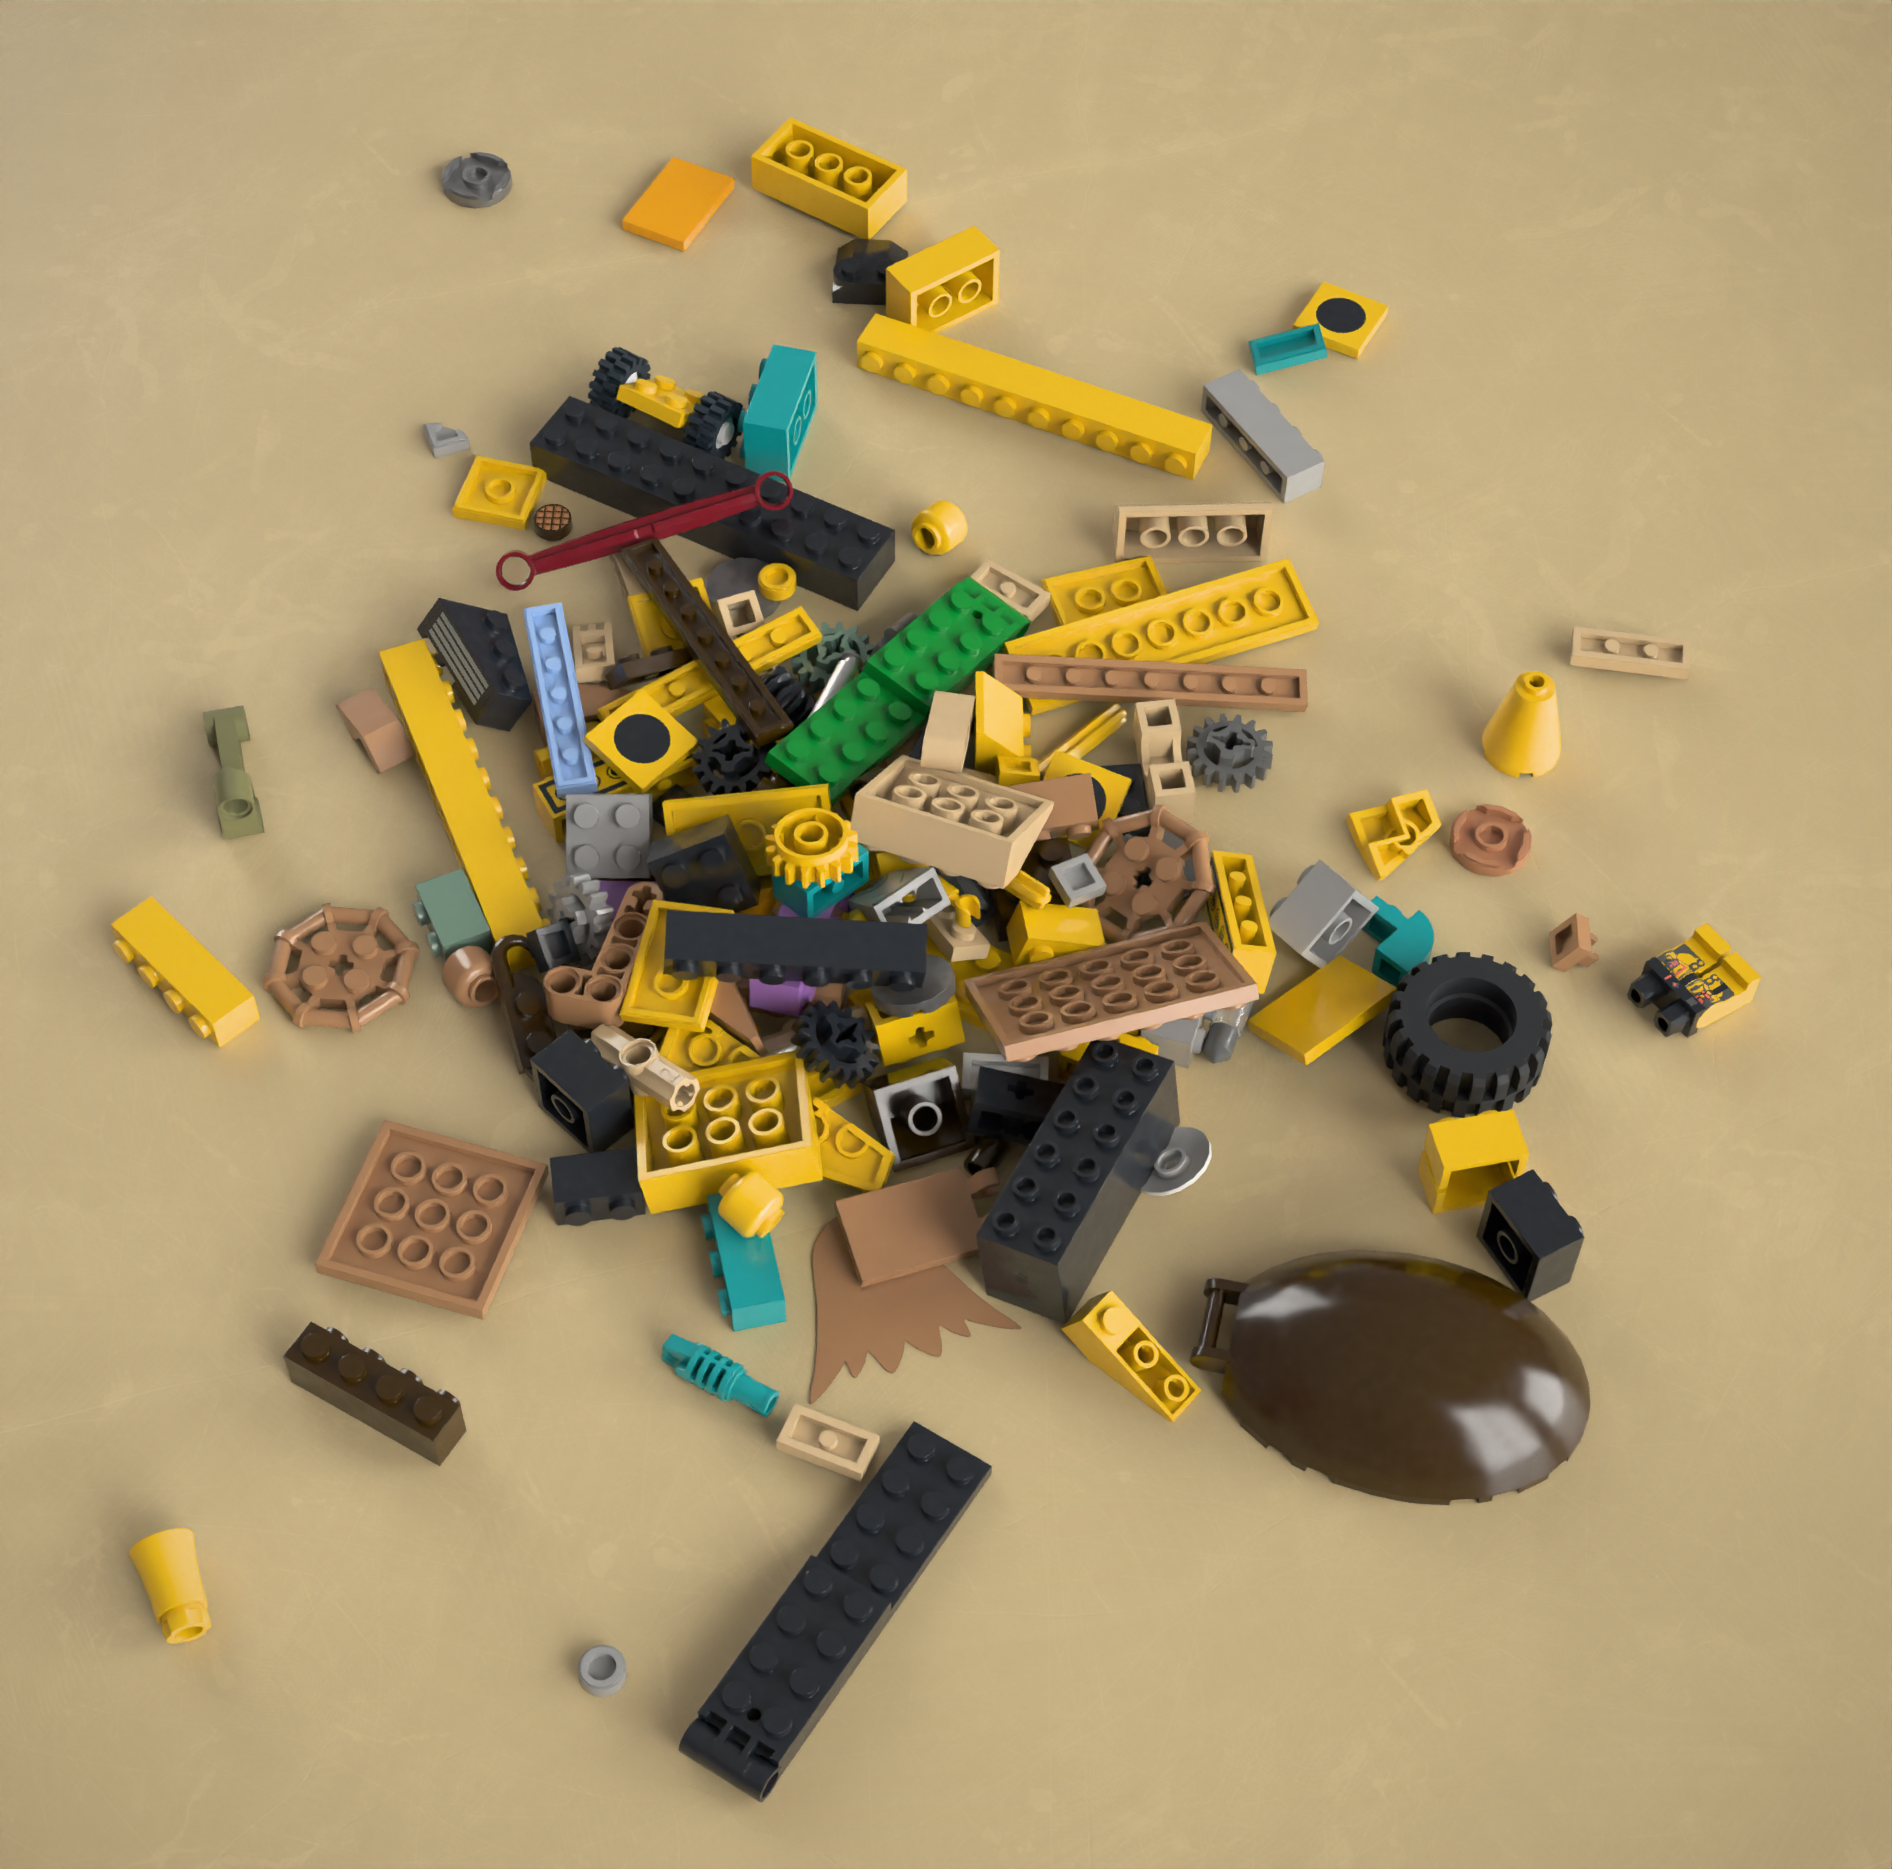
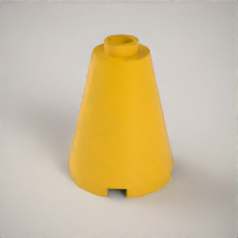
M1527 671L1520 674L1486 725L1482 734L1483 754L1496 770L1511 777H1520V773H1533V777H1536L1551 770L1558 761L1561 752V736L1556 688L1554 681L1545 673Z

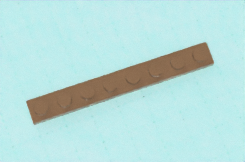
M994 654L993 678L1023 698L1117 703L1175 699L1177 706L1305 712L1308 707L1306 669Z

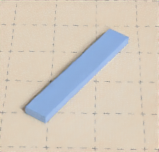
M562 602L523 608L557 798H564L571 793L588 794L598 792L591 750L584 744V736L587 734Z

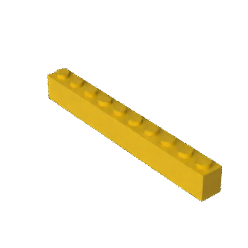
M877 313L874 314L857 340V368L1193 480L1210 451L1212 424Z
M424 639L380 651L379 657L384 680L409 742L416 754L415 757L459 866L463 869L491 930L493 947L504 936L516 934L527 937L526 933L550 925L548 918L540 919L537 912L542 910L536 888H528L525 880L529 879L523 857L515 858L512 850L516 849V844L509 825L505 827L501 825L500 820L504 819L498 797H490L487 790L491 789L488 773L484 766L478 768L475 761L479 760V755L472 737L465 738L463 732L467 731V726L460 708L454 710L451 705L455 703V698L449 680L441 681L439 675H443V668L438 665L434 658L437 652L430 653ZM512 947L507 952L511 972L536 965L535 959L523 947Z

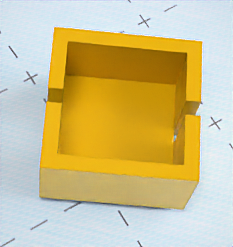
M1514 1109L1501 1112L1488 1110L1477 1116L1460 1119L1448 1117L1428 1125L1424 1141L1425 1149L1422 1150L1418 1173L1432 1214L1485 1205L1489 1190L1524 1174L1529 1151Z

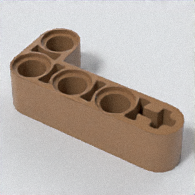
M643 881L635 883L626 891L592 971L571 966H559L547 972L544 976L543 984L547 1011L553 1020L590 1029H596L601 1024L620 1027L624 1023L619 1014L653 899L664 901L663 892L657 884Z

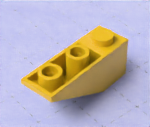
M1112 1290L1089 1299L1061 1328L1091 1363L1169 1422H1173L1201 1392V1389Z

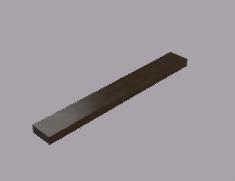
M654 537L621 549L622 560L756 747H762L788 736L794 730L792 721L658 538Z

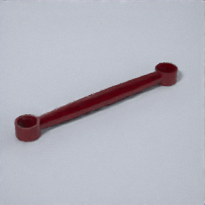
M769 470L762 473L757 478L755 485L648 514L580 536L530 555L520 550L509 551L498 561L496 576L499 583L506 589L512 591L523 590L531 584L536 575L621 552V549L654 537L662 540L760 505L768 510H780L791 501L793 486L788 476L783 472ZM769 476H778L788 485L787 497L779 504L768 503L760 495V486ZM509 557L522 558L530 567L529 577L519 585L507 582L502 576L503 563Z

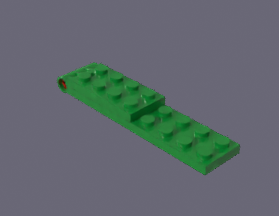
M970 576L966 577L866 661L863 671L768 752L764 763L796 787L829 783L832 808L849 793L850 784L873 767H878L928 722L935 690L960 694L975 680L976 671H985L993 664L994 654H1004V642L1021 638L1026 634L1031 625V620Z

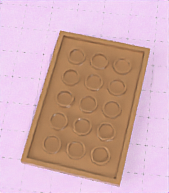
M1205 921L963 980L966 997L1006 1062H1026L1034 1059L1038 1054L1054 1050L1060 1052L1070 1051L1082 1043L1094 1040L1110 1041L1118 1038L1122 1033L1138 1029L1143 1031L1155 1030L1166 1022L1178 1019L1195 1020L1207 1012L1219 1009L1235 1010L1243 1007L1247 1002L1259 1000L1257 983Z

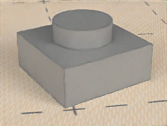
M1087 853L1052 866L1048 873V877L1067 908L1104 895L1107 887Z

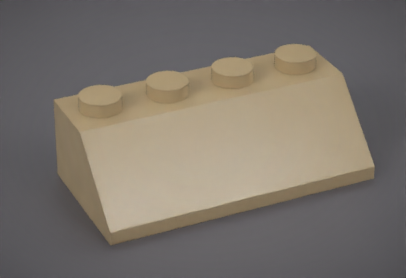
M1264 501L1114 505L1112 534L1115 563L1151 555L1154 564L1267 561L1273 503Z

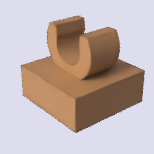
M1575 913L1549 932L1552 967L1565 972L1576 963L1582 967H1589L1599 959V955L1592 952L1591 946L1598 942V940L1590 932L1589 918Z

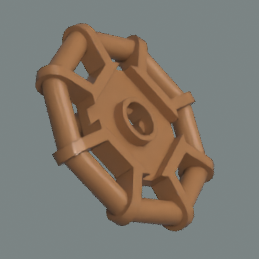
M1158 804L1154 805L1153 809L1115 819L1107 817L1103 820V827L1085 853L1088 854L1094 866H1096L1113 840L1118 848L1104 868L1096 867L1107 885L1104 893L1105 900L1096 905L1095 898L1083 902L1082 907L1098 910L1104 938L1111 943H1116L1190 925L1209 897L1215 896L1217 886L1213 885L1207 845L1210 838L1206 831H1198L1170 813L1165 805ZM1151 826L1149 837H1133L1126 841L1122 834ZM1165 829L1185 841L1184 844L1175 850L1162 842ZM1191 856L1193 858L1196 879L1193 882L1187 880L1183 866L1186 868L1185 861ZM1146 871H1151L1149 877L1153 880L1152 884L1149 887L1142 885L1138 890L1136 887L1138 876ZM1186 893H1191L1184 906L1174 918L1172 913ZM1113 911H1117L1128 919L1126 928L1124 930L1120 929L1105 919V917ZM1148 919H1163L1165 926L1140 931L1141 924L1148 923L1146 921Z
M331 903L322 904L323 909L286 931L279 930L274 936L276 944L268 974L262 980L263 987L266 992L274 995L293 1018V1024L299 1028H305L309 1025L352 1029L353 1033L361 1031L360 1027L395 1005H404L410 998L408 988L415 959L420 955L419 946L416 942L410 941L391 920L388 910L382 907L368 910L333 907ZM335 923L364 925L366 927L362 932L337 930ZM327 925L328 931L316 933L312 937L311 943L305 944L300 942ZM382 933L394 949L382 951L376 941L378 935ZM290 954L299 957L300 961L297 972L285 974ZM341 964H348V966L352 967V969H345L343 975H337L335 972V967ZM397 965L393 982L388 983L384 981L387 967ZM302 988L304 992L306 990L310 994V999L302 1003L292 990ZM368 994H370L371 998L375 995H380L356 1010V1007L362 1004L361 999ZM321 1008L345 1009V1010H348V1012L329 1011V1010H320V1009H321Z

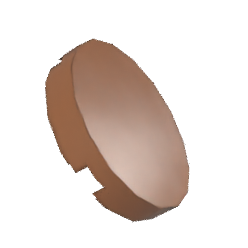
M1483 804L1476 806L1475 810H1470L1469 812L1465 810L1458 815L1452 824L1449 846L1454 858L1465 869L1478 875L1497 877L1511 874L1522 867L1529 856L1532 835L1529 828L1527 831L1526 827L1522 824L1523 819L1517 813L1503 806Z

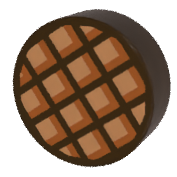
M548 504L539 508L534 514L536 534L548 541H557L567 537L573 527L570 511L559 504Z

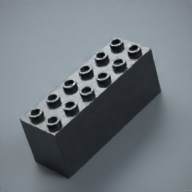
M1094 1040L1089 1043L976 1234L987 1295L1062 1324H1066L1070 1320L1141 1194V1188L1147 1183L1154 1171V1164L1159 1155L1168 1146L1175 1127H1178L1180 1124L1175 1061L1115 1040Z

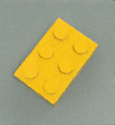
M974 225L887 267L886 317L939 333L998 304L1000 249Z

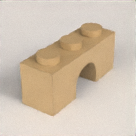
M1175 699L1135 703L1133 737L1138 761L1141 764L1149 810L1153 809L1156 804L1165 805L1170 813L1186 823H1192L1196 791L1189 761L1182 762V729Z

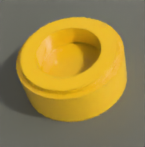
M772 563L759 571L758 590L766 599L782 601L795 593L797 587L796 573L790 566L782 563Z

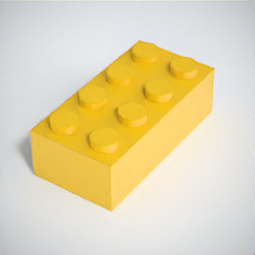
M792 117L751 155L752 189L862 239H871L907 202L906 168Z

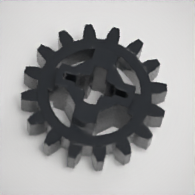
M726 718L722 719V729L718 731L710 726L708 732L711 737L708 740L698 739L697 741L702 748V752L692 754V758L697 763V766L693 768V772L707 793L711 791L713 795L751 792L755 788L757 789L763 777L768 778L771 774H774L771 767L764 762L768 752L778 744L776 741L756 749L754 744H750L751 738L737 719L734 725H730ZM714 770H717L720 775H724L723 779L714 775Z
M818 1000L813 1006L808 1005L791 1026V1029L796 1034L790 1041L801 1048L795 1055L798 1059L807 1060L808 1065L805 1070L808 1073L814 1070L819 1072V1080L822 1083L828 1078L832 1079L837 1089H840L844 1083L850 1089L855 1088L859 1082L863 1084L875 1072L874 1068L880 1063V1059L875 1055L881 1048L878 1044L871 1042L875 1032L864 1029L865 1019L863 1017L857 1019L854 1016L852 1017V1008L849 1006L844 1011L839 1010L837 1002L833 1000L827 1007L822 1000Z

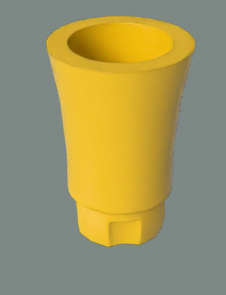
M184 1528L169 1529L152 1534L137 1542L130 1549L129 1558L142 1580L151 1602L156 1622L161 1625L166 1641L170 1644L190 1642L206 1634V1631L211 1627V1621L206 1610L208 1602L198 1568L194 1533Z

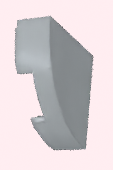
M442 423L423 424L424 434L434 458L470 449L469 439L460 429L456 431L442 427Z

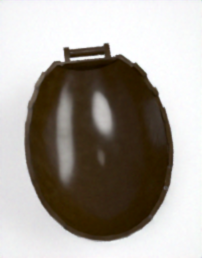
M1345 1250L1300 1257L1271 1267L1244 1283L1222 1278H1211L1205 1282L1203 1292L1207 1297L1198 1346L1191 1350L1190 1363L1202 1370L1225 1374L1221 1395L1239 1417L1240 1426L1265 1448L1271 1445L1291 1458V1465L1303 1471H1306L1307 1467L1332 1477V1483L1373 1496L1402 1502L1450 1505L1451 1500L1477 1498L1478 1503L1492 1501L1495 1495L1516 1489L1519 1494L1548 1479L1549 1474L1563 1461L1566 1460L1568 1462L1581 1442L1589 1418L1590 1388L1582 1359L1571 1341L1541 1309L1524 1296L1475 1270L1441 1259L1410 1253ZM1224 1304L1238 1306L1229 1351L1216 1348Z

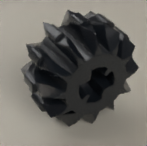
M776 666L761 678L767 689L792 721L795 730L809 717L817 700L784 667Z

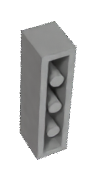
M1238 369L1203 385L1201 412L1284 504L1321 487L1325 466L1321 453L1308 444L1302 437L1299 429L1292 426L1286 420L1278 406L1271 403L1265 397L1255 381L1250 380L1241 369Z

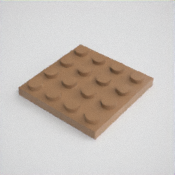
M384 1120L315 1263L317 1273L484 1320L549 1174L548 1165Z

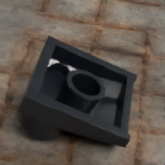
M854 239L839 247L836 264L833 268L832 303L886 306V268L908 258V251L891 240Z

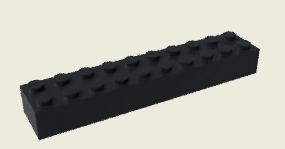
M572 396L565 400L529 443L532 466L544 470L548 481L636 518L695 500L755 485L757 478L761 475ZM766 478L762 482L760 495L766 502L779 504L787 497V485L770 478ZM793 488V496L789 504L780 510H768L760 505L708 525L677 534L733 559L741 557L756 558L768 564H786L795 571L797 586L856 611L861 608L895 562L894 529Z

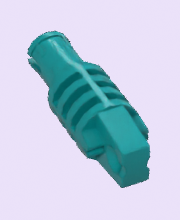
M671 1334L662 1346V1361L674 1368L675 1374L691 1384L695 1383L696 1387L702 1390L706 1389L707 1393L713 1396L717 1395V1398L724 1402L735 1400L765 1418L774 1410L780 1392L748 1376L747 1370L740 1363H734L732 1359L726 1356L723 1357L718 1351H712L707 1345L699 1342L695 1344L675 1334Z

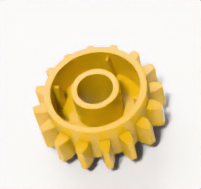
M805 808L783 816L778 824H773L771 826L772 835H766L765 837L767 866H772L773 875L779 877L785 874L787 885H791L796 880H799L804 889L808 888L810 882H817L820 888H824L825 880L829 878L837 883L840 882L841 871L852 873L853 862H858L859 859L857 831H851V822L849 820L844 821L837 813L825 809Z

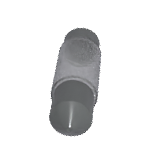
M1255 1001L1247 1002L1243 1007L1235 1010L1219 1009L1214 1011L1209 1024L1210 1029L1202 1047L1204 1054L1211 1063L1224 1062L1231 1058L1236 1042L1243 1033Z

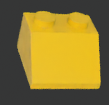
M976 671L974 766L976 771L996 776L997 755L1031 758V744H1023V737H1030L1031 716L1030 713H1023V697L984 671Z

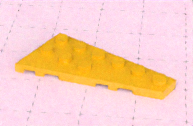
M709 1019L707 1020L704 1033L668 1028L659 1052L661 1056L686 1072L762 1058ZM811 1095L820 1146L823 1179L865 1193L885 1188L895 1160L894 1153L853 1123L848 1122L823 1101Z

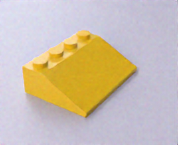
M799 1050L688 1072L697 1078L700 1090L695 1097V1103L685 1112L681 1110L672 1111L651 1096H638L634 1094L638 1181L651 1214L708 1203L707 1196L718 1194L721 1186L735 1173L742 1178L749 1172H758L776 1189L823 1180L820 1146L808 1075L805 1070L806 1063L805 1059H798L795 1055Z

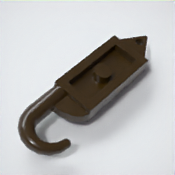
M511 934L502 937L495 943L491 951V964L499 990L500 1006L519 1075L526 1074L534 1082L530 1059L555 1041L557 1036L552 1018L547 1011L542 983L528 974L511 973L507 958V952L510 948L516 946L523 947L534 958L527 937Z

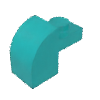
M1376 895L1371 901L1379 907V910L1362 928L1364 932L1380 943L1375 950L1371 972L1397 988L1399 981L1404 975L1411 974L1413 967L1424 961L1429 964L1434 943V931L1429 919L1420 910L1408 919L1396 906L1387 904Z

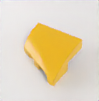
M1428 789L1390 798L1385 805L1349 813L1345 819L1363 860L1377 881L1385 879L1441 826Z

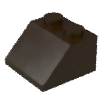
M939 1057L868 1079L862 1084L871 1121L879 1140L884 1147L895 1155L892 1170L895 1173L975 1147L973 1134L966 1132L968 1113L956 1066L945 1058Z

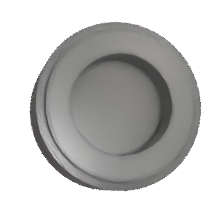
M598 1645L588 1649L578 1663V1675L582 1687L586 1692L597 1697H607L618 1692L623 1687L627 1678L626 1662L622 1653L608 1645Z

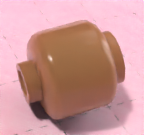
M466 946L451 954L444 963L442 981L460 1004L468 1008H479L490 1004L499 995L491 964V955L486 950L478 946Z

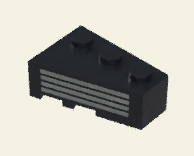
M438 598L417 628L422 639H430L438 652L434 657L440 667L446 666L455 680L452 687L476 725L510 732L531 704L532 697L508 615L496 610H488Z

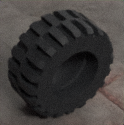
M1457 952L1456 957L1452 958L1444 954L1433 957L1430 965L1424 961L1413 967L1411 974L1404 975L1397 984L1396 992L1391 997L1383 1033L1382 1045L1385 1047L1383 1056L1386 1066L1389 1069H1393L1391 1076L1401 1088L1406 1085L1408 1087L1406 1094L1417 1103L1423 1100L1428 1103L1427 1108L1440 1113L1442 1109L1452 1112L1451 1117L1465 1118V1114L1477 1116L1488 1110L1495 1109L1498 1112L1509 1110L1513 1107L1514 1101L1516 1103L1522 1102L1530 1094L1531 1088L1537 1085L1552 1037L1550 1033L1553 1025L1551 1013L1546 1010L1548 1003L1540 991L1534 992L1535 983L1525 974L1519 976L1516 973L1517 968L1506 961L1502 965L1494 962L1493 956L1482 954L1481 958L1471 957L1470 952ZM1451 1018L1470 1019L1491 1029L1499 1037L1503 1045L1484 1052L1463 1051L1442 1041L1430 1026Z

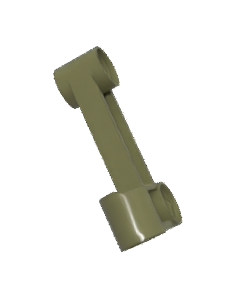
M244 706L203 712L209 746H218L221 769L213 776V785L223 840L264 833L258 797H255L251 778L244 768L241 742L250 741Z

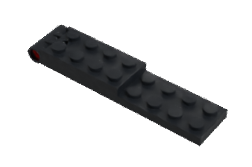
M914 1421L816 1557L813 1555L809 1557L697 1712L698 1718L690 1724L680 1741L679 1752L758 1802H763L772 1792L783 1772L992 1473V1466Z

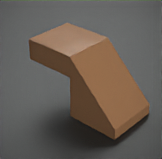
M373 688L335 705L353 741L360 738L378 774L416 756L399 720Z

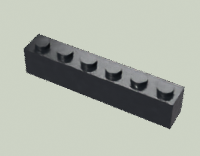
M667 910L663 974L672 975L679 980H694L698 976L716 977L718 981L726 983L739 982L744 978L759 979L761 983L767 985H779L785 981H801L809 987H824L829 983L846 984L847 987L857 990L868 989L875 985L889 986L891 990L897 992H908L915 988H922L926 975L927 924Z

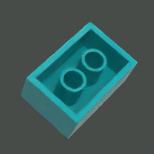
M773 344L768 359L763 358L761 360L758 384H752L750 388L748 410H742L739 417L738 431L743 433L740 458L745 459V468L753 472L762 474L769 470H777L783 472L790 479L818 406L816 352ZM778 476L768 477L775 481L785 482L782 478Z

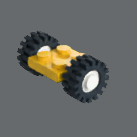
M614 347L612 352L608 351L605 354V360L600 359L598 371L594 369L592 376H595V379L589 383V388L592 389L588 393L591 405L625 419L630 417V411L635 412L638 409L674 427L680 428L685 426L684 433L687 435L683 437V443L724 460L725 456H730L732 453L731 448H735L738 444L736 441L737 436L742 435L738 431L739 417L741 411L745 410L741 403L715 391L708 392L706 396L704 393L696 390H684L676 386L674 379L666 376L656 375L655 378L650 379L651 374L648 372L651 368L647 364L648 361L621 347Z

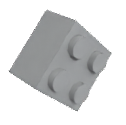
M571 793L566 795V876L588 873L590 878L652 877L647 861L653 842V794Z
M1319 859L1315 865L1307 867L1301 873L1297 881L1298 885L1291 894L1280 899L1273 906L1270 912L1271 917L1268 921L1270 929L1301 956L1322 968L1343 952L1379 910V907Z

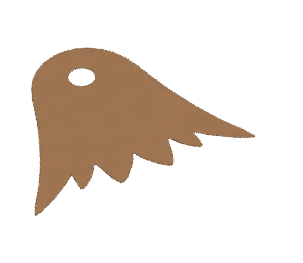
M836 1216L818 1234L812 1255L817 1306V1349L809 1404H813L827 1390L845 1362L852 1377L856 1378L864 1366L868 1351L886 1371L894 1373L900 1364L905 1341L924 1353L936 1357L941 1356L942 1342L939 1326L965 1337H970L971 1334L964 1320L1005 1329H1022V1327L973 1292L945 1265L861 1288Z

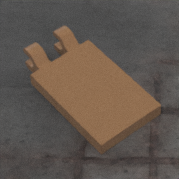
M961 1167L835 1201L834 1209L860 1287L979 1255L976 1234L988 1214L978 1218L972 1200L997 1194L996 1186L1000 1185V1181L995 1167L981 1170L966 1179Z

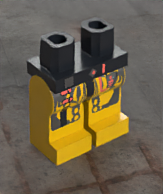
M1706 922L1695 929L1693 936L1674 949L1664 951L1657 958L1653 957L1646 961L1641 976L1631 983L1627 997L1637 1008H1644L1653 1003L1659 1009L1653 1021L1655 1027L1665 1037L1681 1031L1688 1038L1697 1033L1698 1028L1706 1027L1750 1003L1761 976L1736 951L1730 954L1732 947Z

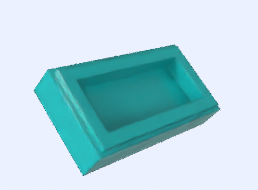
M1319 323L1248 341L1256 375L1327 358L1326 346Z

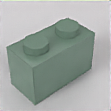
M463 869L415 885L418 901L412 903V907L420 927L427 925L430 933L426 934V939L434 958L441 956L445 963L451 954L466 946H478L491 955L493 949L491 930Z

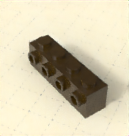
M310 1322L283 1356L292 1383L438 1466H441L467 1431L461 1403L454 1395L443 1389H439L436 1392L425 1386L422 1380L408 1369L402 1368L399 1371L386 1364L384 1358L371 1348L365 1347L361 1350L352 1345L343 1333L333 1327L324 1329Z

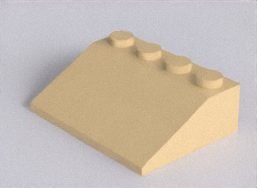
M901 755L856 793L851 818V831H857L858 843H861L865 849L876 852L886 851L898 855L901 860L907 863L927 864L938 868L945 875H961L976 880L979 885L990 889H1004L1018 874L1054 805L1053 801L963 773L920 767L921 760Z

